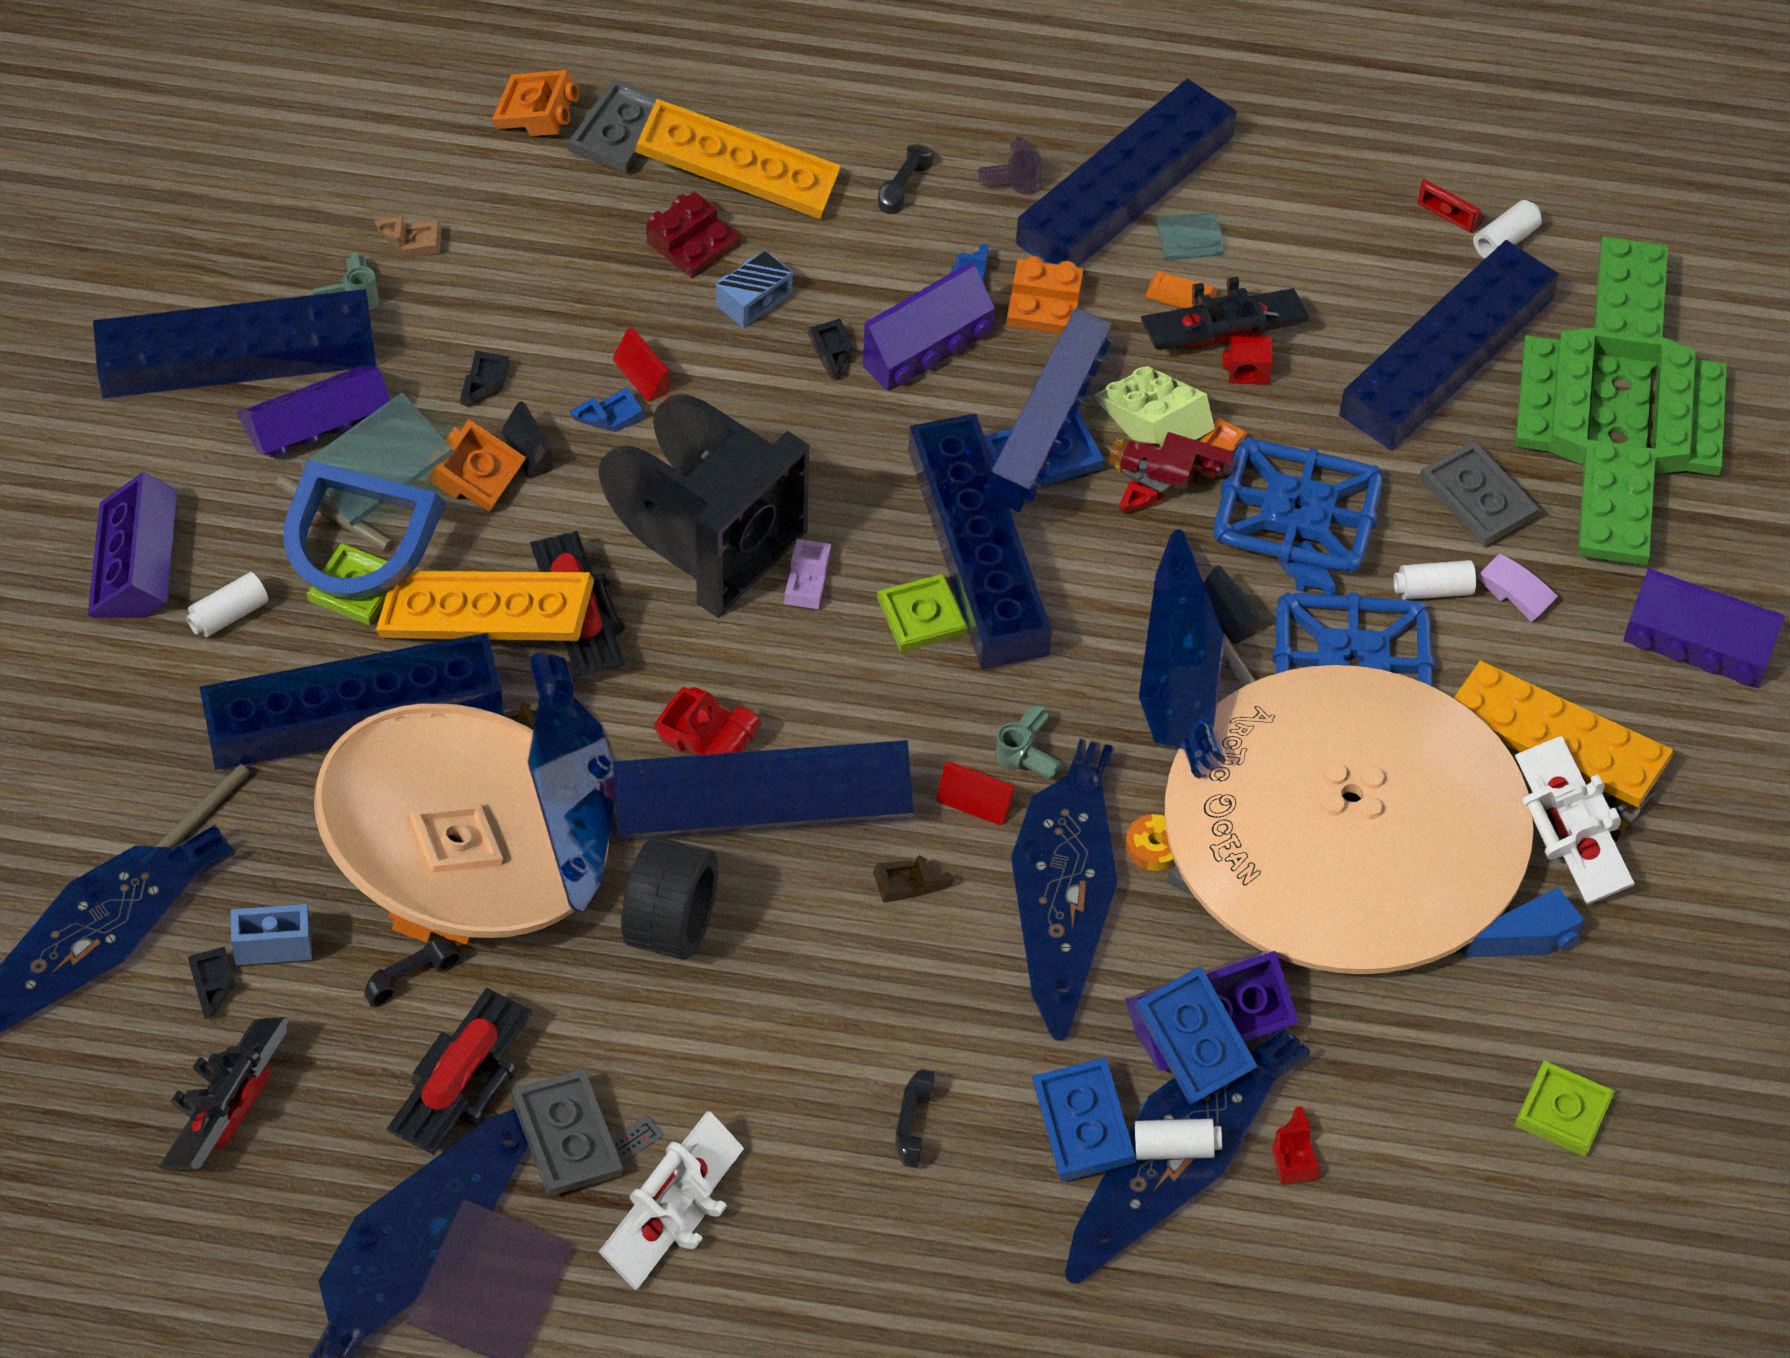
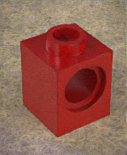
M1231 336L1229 350L1223 349L1222 370H1228V384L1269 385L1272 369L1271 337Z

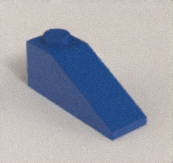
M1558 887L1498 917L1488 928L1475 937L1474 941L1464 946L1462 953L1465 957L1548 955L1558 949L1566 951L1579 941L1585 920Z

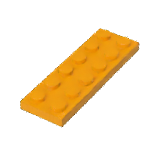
M656 99L635 149L636 153L818 219L822 217L841 167L839 164L660 99Z
M412 571L403 581L387 591L376 631L381 638L578 641L594 579L590 572Z
M1481 660L1454 696L1455 700L1482 719L1504 745L1518 752L1526 751L1562 736L1585 783L1589 784L1592 781L1591 777L1599 774L1604 784V792L1638 808L1672 759L1673 749Z

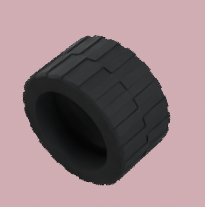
M653 836L644 843L633 864L623 900L621 933L623 941L627 946L681 960H687L695 954L705 935L715 902L719 873L718 859L715 852L711 849L658 836Z

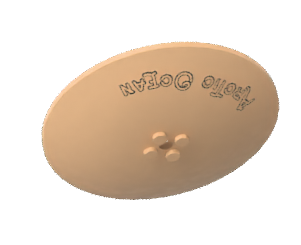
M1326 665L1288 670L1257 680L1228 695L1212 707L1195 724L1184 739L1172 764L1165 794L1164 819L1167 840L1173 859L1190 891L1208 913L1230 932L1261 951L1276 950L1277 957L1287 962L1335 973L1375 974L1411 969L1441 959L1474 941L1475 937L1505 912L1515 897L1526 873L1533 840V815L1528 805H1524L1522 801L1525 796L1529 795L1522 773L1511 753L1491 728L1466 706L1428 684L1404 675L1361 666ZM1348 792L1356 793L1360 796L1361 800L1349 802L1342 795Z

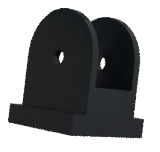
M676 394L666 398L656 408L653 418L657 441L672 467L645 450L622 445L614 447L601 459L598 471L599 480L608 503L627 529L648 548L695 578L697 604L719 619L796 544L797 539H801L808 532L809 444L786 431L772 445L709 403L693 396Z

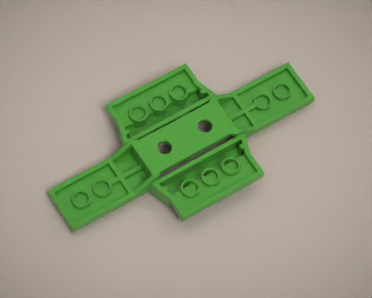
M1602 236L1599 249L1593 328L1561 331L1559 340L1525 335L1514 447L1549 451L1582 465L1583 481L1578 556L1647 565L1650 556L1654 474L1689 471L1720 475L1723 454L1727 363L1695 359V349L1663 337L1668 245ZM1657 366L1652 448H1647L1651 372ZM1624 380L1631 388L1627 391H1619L1615 389L1612 382ZM1613 431L1622 432L1627 437V441L1616 443L1611 440L1608 434Z

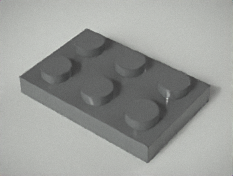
M613 79L568 141V151L626 173L639 155V153L635 152L636 145L656 99L671 103V100Z
M1475 441L1420 471L1419 479L1483 547L1538 517L1540 509Z
M585 1069L511 1089V1100L548 1197L622 1176L623 1166Z

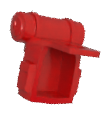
M682 687L667 704L655 722L654 728L658 733L659 739L668 747L679 752L688 751L698 757L695 766L699 774L707 780L718 783L724 775L728 774L731 766L748 743L754 739L756 731L762 725V722L755 712L745 707L738 706L732 712L728 708L721 706L717 698L711 693L696 687L690 689Z

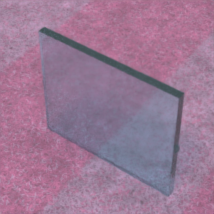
M402 392L308 460L410 485L454 452L431 426V421L425 419ZM308 460L301 464L304 469ZM328 488L324 494V497L329 498L351 526L385 503L384 501Z

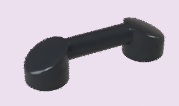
M912 144L907 147L905 162L893 180L886 181L879 189L878 207L882 212L896 214L903 209L904 185L914 170L924 171L932 165L933 152L930 148L920 144Z
M432 941L426 944L423 949L384 970H377L366 985L364 997L371 1007L383 1006L392 1000L397 990L392 983L393 981L429 962L433 964L438 972H446L454 968L461 961L463 954L457 945L451 941Z
M920 1069L909 1080L903 1093L895 1143L900 1161L905 1167L918 1168L922 1138L911 1136L918 1099L931 1100L935 1071Z

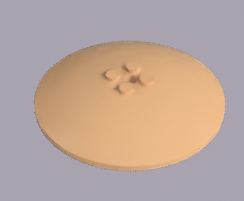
M430 703L401 706L385 710L357 723L335 742L326 755L320 768L314 791L315 819L322 841L338 868L362 893L388 911L412 923L432 930L466 937L498 938L527 934L555 924L573 913L593 892L601 877L608 855L609 830L602 803L585 774H576L584 812L582 807L579 810V815L572 812V808L578 810L581 806L580 801L567 802L565 820L562 802H542L533 750L534 730L493 712L455 704ZM587 796L589 802L593 805V809L588 808L586 805L588 802ZM586 815V819L583 822L585 831H578L572 825V819L576 818L583 821ZM567 830L575 834V840H571L566 836ZM454 835L457 839L462 840L464 842H454L450 840L447 836Z

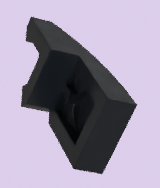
M841 318L809 327L808 331L811 342L831 379L837 378L852 351V344Z
M475 351L470 375H466L460 397L461 405L467 406L502 391L510 365L509 356Z
M225 946L188 956L205 1020L213 1016L235 985Z

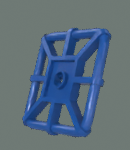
M1250 437L1242 440L1234 453L1235 465L1232 473L1223 481L1220 489L1222 498L1214 521L1213 537L1217 542L1280 557L1279 561L1286 563L1289 560L1333 570L1346 571L1347 573L1359 570L1360 564L1365 557L1371 530L1376 527L1378 520L1376 510L1383 487V472L1379 467L1318 453V449L1309 448L1308 451L1268 441L1254 440ZM1263 455L1305 464L1302 478L1278 473ZM1246 461L1268 483L1267 491L1241 485L1240 482ZM1314 466L1357 475L1335 485L1311 480ZM1368 488L1361 511L1356 512L1335 507L1336 500ZM1235 501L1262 507L1260 514L1232 525L1229 524ZM1295 504L1302 505L1301 509L1294 508ZM1331 522L1357 528L1352 551H1347L1330 532L1329 526ZM1262 529L1286 534L1283 544L1246 535ZM1295 536L1319 541L1330 554L1293 546Z
M1287 592L1279 597L1276 610V648L1272 651V661L1276 664V674L1290 670V666H1351L1350 661L1344 660L1356 658L1361 661L1358 663V666L1385 670L1392 673L1418 674V681L1432 686V673L1436 667L1431 650V620L1427 612L1428 607L1421 601L1359 597L1358 593H1349L1348 596L1311 593L1291 594ZM1302 607L1347 610L1348 629L1325 628ZM1358 611L1405 613L1403 617L1384 631L1358 630ZM1290 618L1317 640V652L1293 651L1290 648ZM1417 623L1418 657L1415 659L1390 657L1389 644Z

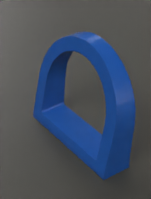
M308 460L285 519L284 546L286 554L296 572L309 585L324 594L346 599L377 595L396 586L416 568L428 547L446 503L433 491ZM328 488L414 509L398 550L381 568L361 577L337 578L322 573L312 564L307 550V535L311 522Z

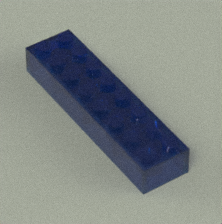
M1185 79L1022 213L1017 221L1016 244L1031 255L1041 258L1044 263L1058 265L1062 261H1070L1078 268L1230 141L1234 135L1237 110L1190 79Z
M1505 240L1344 389L1339 416L1393 452L1553 300L1559 273L1508 240Z
M366 289L93 320L97 374L103 399L351 370L362 365L376 367Z
M977 414L910 425L908 452L963 618L968 627V633L980 669L1049 656L1052 629Z
M488 633L199 687L215 770L332 748L335 742L357 723L385 710L401 706L455 704L474 707L499 715L503 714L502 691Z
M908 740L613 761L618 841L650 839L653 836L664 838L911 819L914 814Z

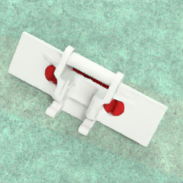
M1562 736L1516 754L1515 759L1532 792L1525 796L1522 801L1524 805H1528L1533 815V821L1547 847L1544 852L1550 860L1563 856L1586 905L1634 886L1635 883L1610 835L1611 831L1619 828L1621 818L1616 808L1609 809L1602 794L1604 784L1599 774L1592 776V781L1588 785L1585 784ZM1545 810H1550L1562 840H1559Z
M707 1111L681 1145L677 1142H671L668 1145L666 1156L640 1189H634L631 1193L630 1199L635 1205L599 1251L634 1290L639 1288L674 1241L680 1247L695 1249L703 1238L698 1233L692 1234L702 1218L705 1215L720 1216L727 1207L723 1201H715L709 1196L744 1148L711 1111Z

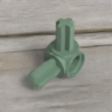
M357 252L351 253V257L346 259L348 272L343 277V283L318 287L312 290L314 304L317 307L348 302V306H351L356 311H369L379 304L375 273L373 269L367 267L365 257L358 256Z
M1031 706L1018 723H1008L999 728L996 739L995 760L1004 769L1016 770L1022 769L1025 766L1042 777L1051 780L1060 771L1061 763L1035 748L1036 741L1034 736L1049 719V714L1044 711L1042 706Z

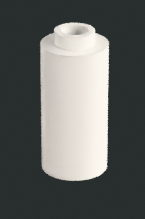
M1527 200L1519 201L1474 235L1473 243L1475 249L1486 260L1495 261L1541 226V211L1534 203Z
M1465 560L1401 565L1399 573H1394L1395 593H1401V597L1404 600L1474 595L1476 574L1473 562Z
M249 572L188 607L189 615L186 616V620L196 635L201 633L204 637H209L268 603V595L257 576Z
M1213 1119L1135 1121L1136 1160L1214 1158V1150H1222L1221 1126H1213Z

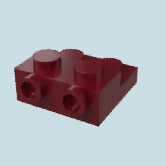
M695 191L688 196L684 194L677 196L672 202L670 209L664 213L660 211L654 212L649 217L646 225L647 243L691 279L740 245V236L717 218V208Z

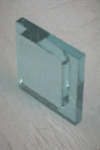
M1214 212L1156 217L1155 222L1165 261L1221 256L1224 254L1222 235L1217 216Z

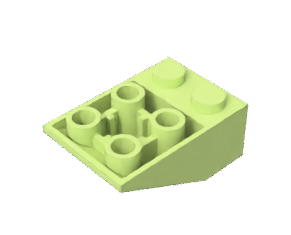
M1149 366L1136 369L1132 375L1120 381L1112 382L1104 390L1094 394L1095 400L1131 439L1141 442L1160 444L1159 448H1162L1167 432L1196 440L1215 429L1206 393Z

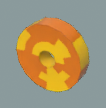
M1149 814L1141 816L1132 822L1127 830L1125 846L1127 854L1137 866L1146 870L1161 871L1175 865L1167 840L1164 815ZM1155 840L1160 842V844L1155 845L1150 843V841Z

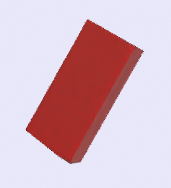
M1426 179L1421 181L1417 200L1418 205L1470 233H1473L1483 222L1484 216L1478 207Z
M632 327L628 328L614 353L613 361L645 400L651 402L669 393V369L637 331Z
M946 761L936 801L994 824L1003 825L1013 806L1014 786L956 763Z

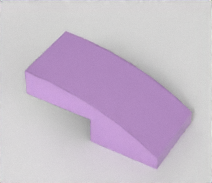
M796 540L791 559L790 575L785 591L784 605L819 609L827 574L831 544Z
M1500 553L1476 576L1500 602L1507 597L1530 622L1535 620L1558 597L1534 574Z

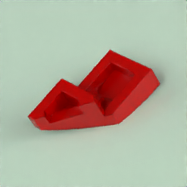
M1132 480V482L1128 483L1119 504V511L1129 512L1159 505L1162 503L1167 491L1159 493Z
M1303 1106L1296 1107L1293 1111V1117L1284 1127L1280 1126L1276 1131L1275 1143L1272 1145V1156L1281 1185L1319 1180V1166L1310 1143L1311 1129Z

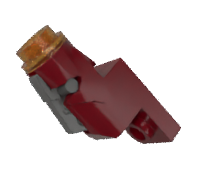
M1167 432L1162 448H1159L1160 444L1141 442L1127 437L1124 440L1116 438L1108 460V464L1115 466L1116 471L1122 472L1124 476L1159 493H1164L1170 487L1189 489L1198 466H1201V469L1209 474L1219 476L1221 473L1231 475L1235 465L1234 451L1171 432Z

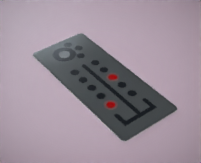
M646 1115L614 1136L612 1141L622 1164L663 1137L664 1134L650 1117Z

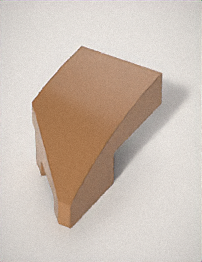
M402 216L375 220L377 230L405 255L440 254L442 228L438 220L408 225L405 224Z

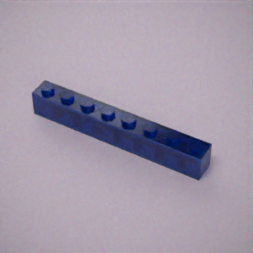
M1075 307L990 473L981 496L1019 513L1026 500L1031 503L1034 501L1041 485L1036 480H1044L1052 463L1047 458L1054 460L1062 443L1057 437L1065 438L1072 423V420L1067 417L1075 418L1083 400L1078 398V395L1085 398L1093 380L1088 375L1095 378L1103 360L1098 355L1105 357L1113 339L1107 337L1112 323Z

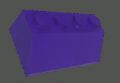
M972 262L967 263L864 323L863 367L887 392L899 385L906 384L912 377L922 371L932 369L939 361L951 354L959 353L965 346L977 339L985 338L993 330L995 308L976 266Z
M362 365L237 412V415L256 451L261 454L268 453L269 457H275L288 452V445L300 441L301 445H307L320 440V433L332 429L333 433H339L352 428V421L364 417L366 422L380 418L385 415L383 410L392 407V403L379 367Z
M145 472L140 473L100 502L88 615L92 618H144L156 609L163 607L169 597L168 580L172 567L170 559L172 543L174 541V517L177 512V489Z
M1648 568L1623 641L1633 644L1637 648L1653 651L1672 660L1681 661L1701 668L1706 672L1715 673L1735 680L1740 684L1750 685L1759 689L1785 615Z
M1276 950L1260 951L1204 971L1244 1042L1299 1023ZM1165 985L1124 998L1135 1033L1158 1071L1168 1069L1169 1067L1133 1003Z

